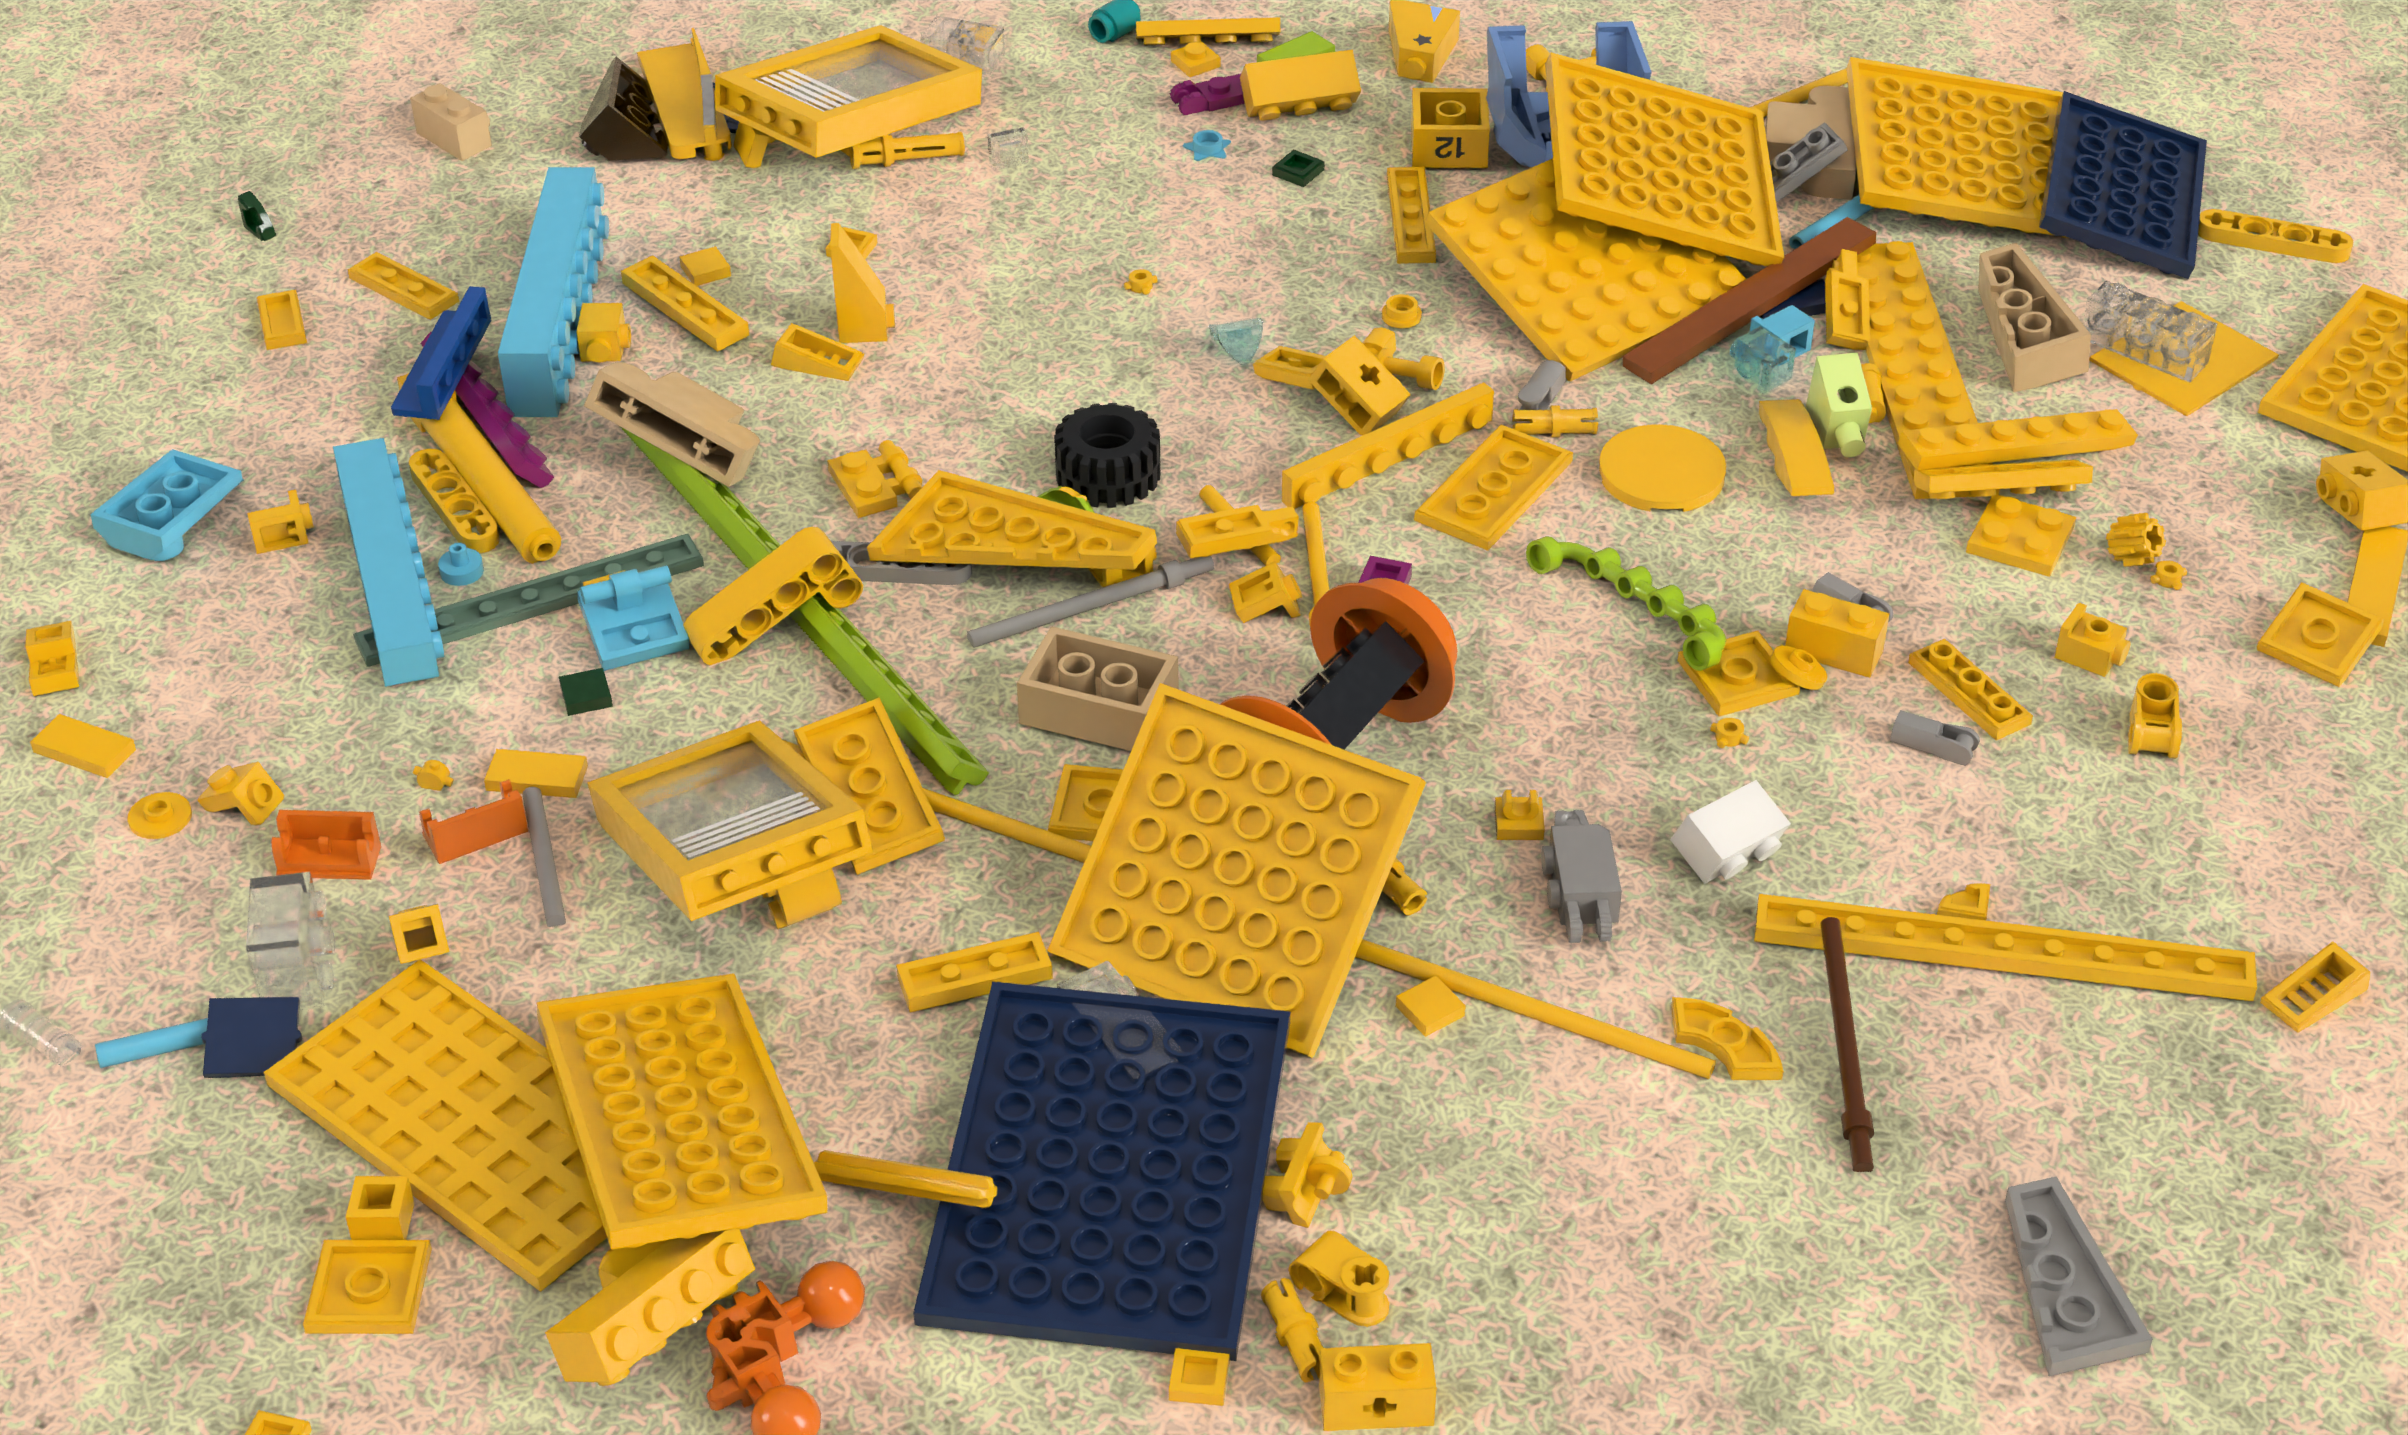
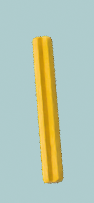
M828 1150L820 1152L817 1161L814 1162L821 1181L981 1208L991 1206L993 1197L997 1196V1186L994 1185L993 1179L988 1176Z

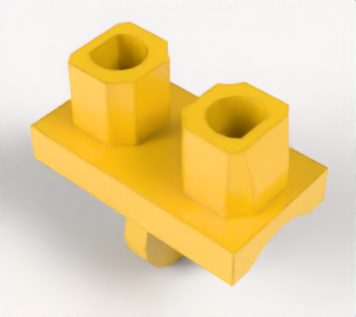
M1308 1122L1301 1138H1281L1276 1149V1162L1281 1173H1285V1176H1265L1262 1200L1267 1210L1288 1212L1293 1224L1309 1228L1320 1200L1328 1199L1330 1194H1343L1348 1190L1353 1178L1352 1171L1343 1162L1345 1159L1344 1155L1341 1152L1332 1151L1324 1143L1322 1134L1325 1129L1323 1124L1318 1122Z

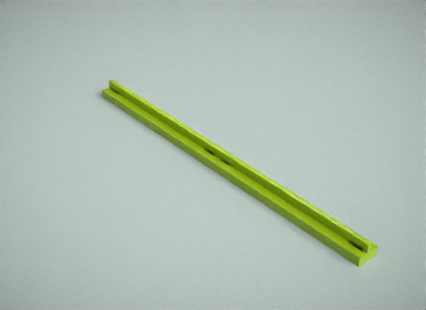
M622 428L624 433L631 438V441H634L650 462L667 478V481H670V484L677 489V492H680L682 497L687 500V503L692 506L694 511H697V514L722 539V542H725V545L730 548L732 553L740 559L748 570L780 546L775 538L726 485ZM818 592L789 614L792 620H795V623H798L803 632H806V635L811 638V641L817 644V647H819V650H822L827 659H830V662L838 668V671L850 681L855 690L861 693L866 702L880 697L898 737L921 760V763H924V766L930 770V773H933V776L944 786V789L957 795L967 783L977 786L985 780L989 774L986 768L839 608L832 607L821 593Z

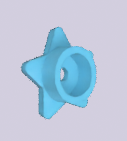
M1203 130L1194 134L1193 142L1184 143L1183 147L1194 152V160L1196 161L1207 157L1224 159L1227 155L1223 149L1231 141L1223 140L1222 135L1216 131Z

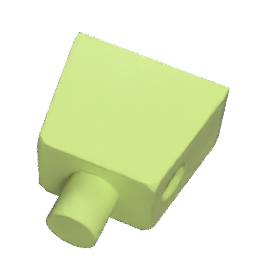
M1858 353L1816 357L1805 407L1815 425L1823 449L1840 448L1842 455L1845 457L1858 456L1865 450V437L1872 412V405Z

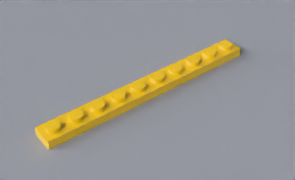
M1759 894L1754 942L1824 950L1820 923L1825 918L1835 917L1840 920L1843 947L1846 953L2244 1001H2254L2257 990L2255 952Z

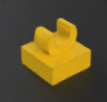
M1505 790L1502 797H1495L1494 808L1497 840H1544L1542 797H1538L1536 790H1530L1529 797H1512L1511 790Z

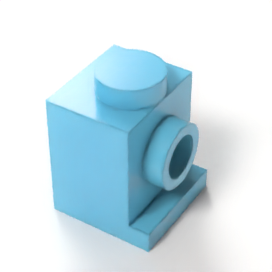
M1793 305L1765 319L1755 316L1751 318L1748 349L1774 367H1778L1811 350L1815 320Z

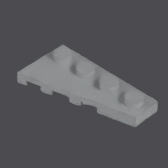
M2057 1176L2008 1187L2005 1203L2048 1376L2149 1353L2153 1340Z

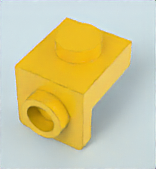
M254 762L234 768L226 765L218 769L208 778L207 783L209 786L199 796L197 801L204 810L209 812L237 807L251 825H261L283 801L284 794L261 764Z

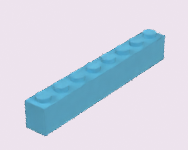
M384 438L333 446L339 482L385 687L439 677L436 659L445 657L440 631H436L438 626L433 604H431L427 578H425L422 557L418 549L416 533L412 525L409 504L406 501L404 484L400 476L396 453H387Z

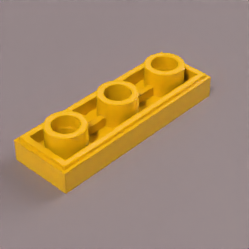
M1946 639L1910 653L1908 663L1995 740H1999L2032 724L2033 715Z

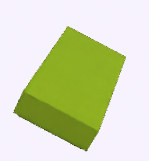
M1310 31L1258 54L1257 62L1335 52V45L1317 33Z

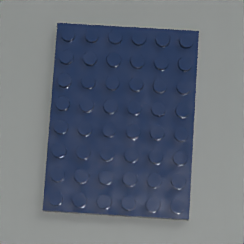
M992 982L948 1170L991 1177L994 1185L997 1186V1196L993 1197L992 1205L987 1208L940 1201L913 1312L915 1325L1174 1354L1175 1348L1229 1354L1230 1361H1237L1263 1198V1186L1267 1173L1290 1030V1011Z

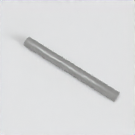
M528 787L523 791L522 795L546 924L548 927L564 925L566 923L541 790L537 787Z

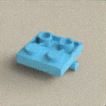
M667 565L642 572L632 569L609 575V580L582 586L577 591L579 606L604 671L689 649V637L683 626V621L668 584L672 582Z

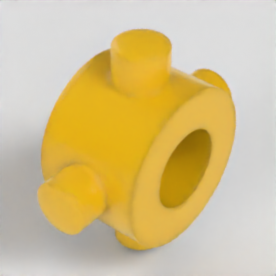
M1134 270L1129 274V281L1124 282L1125 290L1130 289L1135 293L1147 295L1150 293L1153 284L1158 282L1156 275L1152 276V273L1148 270Z
M2174 561L2157 562L2155 565L2157 568L2156 573L2150 577L2152 584L2158 583L2166 588L2181 589L2182 577L2187 575L2186 568Z
M1723 718L1718 723L1713 722L1710 727V731L1716 733L1715 738L1720 748H1725V746L1734 747L1741 743L1746 745L1749 741V736L1744 735V725L1739 719Z
M428 760L424 763L423 767L415 766L413 774L417 775V783L421 788L441 791L444 785L451 787L454 781L453 778L449 777L450 771L447 766L437 760Z

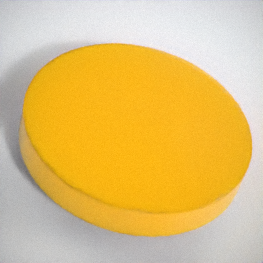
M1780 645L1774 649L1770 656L1773 667L1784 678L1800 687L1818 690L1823 687L1827 680L1825 669L1810 653L1802 649Z
M159 792L137 801L131 807L127 820L131 831L137 836L147 839H160L181 831L189 823L192 817V809L189 801L184 796L173 792Z

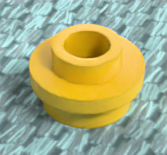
M1405 294L1391 296L1382 308V320L1391 327L1410 328L1421 321V308L1418 306L1417 300L1412 296Z

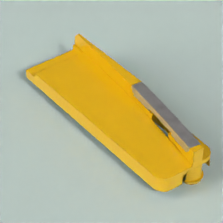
M693 27L691 28V43L637 52V57L671 156L676 159L696 157L695 148L703 147L704 159L717 161L724 156L721 143L726 142L728 150L732 147L731 136L724 115L715 110V91L712 75Z

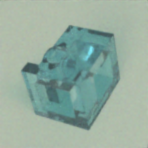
M1760 326L1738 337L1731 345L1730 356L1735 359L1734 369L1742 377L1758 384L1757 391L1765 394L1792 379L1796 348Z

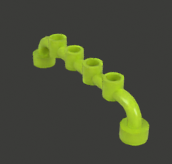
M1550 536L1539 538L1528 544L1526 558L1531 569L1538 574H1545L1558 569L1563 559L1575 560L1584 565L1586 573L1592 579L1604 577L1614 583L1616 590L1622 597L1630 598L1636 596L1646 602L1647 608L1653 616L1662 617L1667 615L1677 621L1681 631L1689 636L1683 643V655L1691 668L1701 671L1719 663L1726 643V636L1723 630L1716 625L1715 612L1709 605L1700 604L1693 608H1688L1683 605L1684 596L1677 586L1668 585L1660 589L1653 587L1651 574L1645 567L1637 566L1626 571L1621 567V559L1618 552L1611 547L1595 552L1578 543L1557 542Z

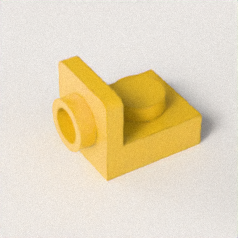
M296 489L288 491L290 500L288 505L247 513L257 554L309 544L306 529L314 528L308 503L299 504Z
M1275 561L1229 583L1235 612L1243 623L1266 614L1281 605L1284 606L1291 618L1301 616L1297 599L1302 598V593L1298 583L1292 574L1285 576Z

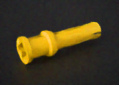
M962 132L892 138L891 134H887L849 147L852 169H859L860 165L882 163L884 167H889L891 164H894L895 160L955 155L964 156L965 154Z

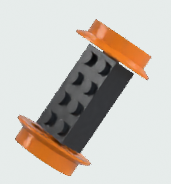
M1374 578L1362 583H1345L1327 591L1318 600L1313 609L1310 623L1311 638L1316 655L1324 668L1322 671L1324 677L1317 673L1299 691L1301 695L1297 698L1300 702L1299 704L1293 699L1285 706L1267 698L1246 695L1227 699L1220 705L1345 750L1377 713L1400 722L1412 723L1433 718L1446 707L1455 687L1454 667L1458 652L1456 638L1441 610L1422 592L1408 584L1388 578Z

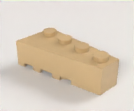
M2012 243L1980 253L1978 292L2013 392L2041 387L2088 372L2091 333L2017 243Z

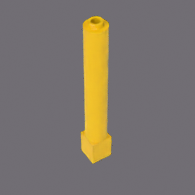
M409 373L397 377L399 391ZM455 391L439 420L410 417L422 433L427 431L441 451L446 454L525 561L533 564L549 560L556 555L561 546L559 532L457 403Z

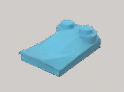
M172 449L91 513L93 528L106 540L109 546L150 560H168L179 555L184 549L183 534L205 516L230 491L244 481L241 470Z

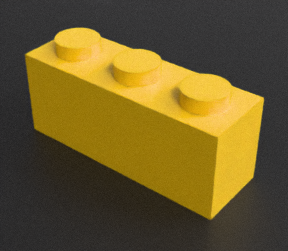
M1353 49L1245 64L1240 75L1248 117L1259 116L1261 121L1277 119L1284 112L1295 111L1296 116L1313 114L1317 111V108L1330 106L1332 111L1345 110L1352 107V103L1357 101L1361 93Z

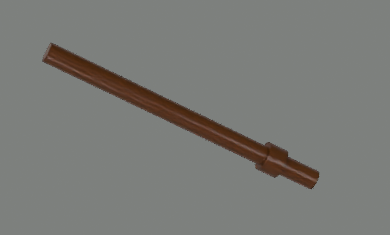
M1828 917L1823 919L1820 925L1845 1112L1841 1116L1843 1137L1845 1140H1849L1853 1171L1871 1172L1874 1169L1870 1139L1874 1136L1872 1114L1865 1107L1841 925L1839 919Z

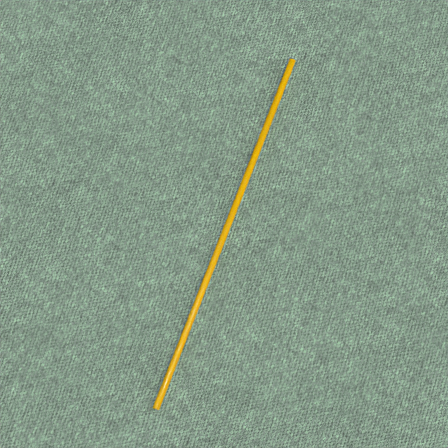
M785 741L790 747H792L797 753H799L803 757L802 752L797 744ZM923 788L933 811L1082 863L1085 862L1091 845ZM1362 939L1355 955L1356 958L1423 981L1436 975L1452 991L1706 1079H1710L1715 1069L1716 1060Z

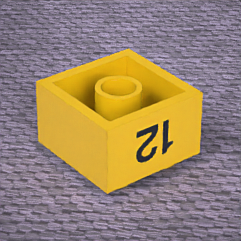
M1412 88V167L1488 168L1490 125L1489 109L1486 100L1487 88Z

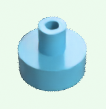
M463 543L452 544L449 547V551L443 554L438 561L441 579L453 586H464L474 583L484 572L480 553L474 549L466 548V545Z

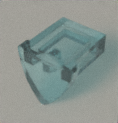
M1245 318L1209 324L1210 336L1212 340L1219 341L1225 352L1241 365H1248L1259 347L1262 338L1263 320L1261 318Z

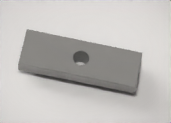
M1825 122L1816 129L1809 131L1804 138L1785 152L1778 154L1770 162L1776 203L1848 151L1844 141Z

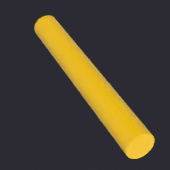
M1206 485L1200 490V498L1213 512L1234 509L1212 485ZM1269 544L1250 548L1265 566L1274 561L1280 563V555Z

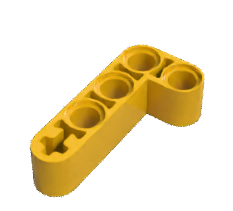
M807 527L797 532L692 612L686 618L683 626L688 634L689 642L704 663L711 666L733 658L818 592L834 608L841 609L854 604L863 592V583L823 530L818 527Z

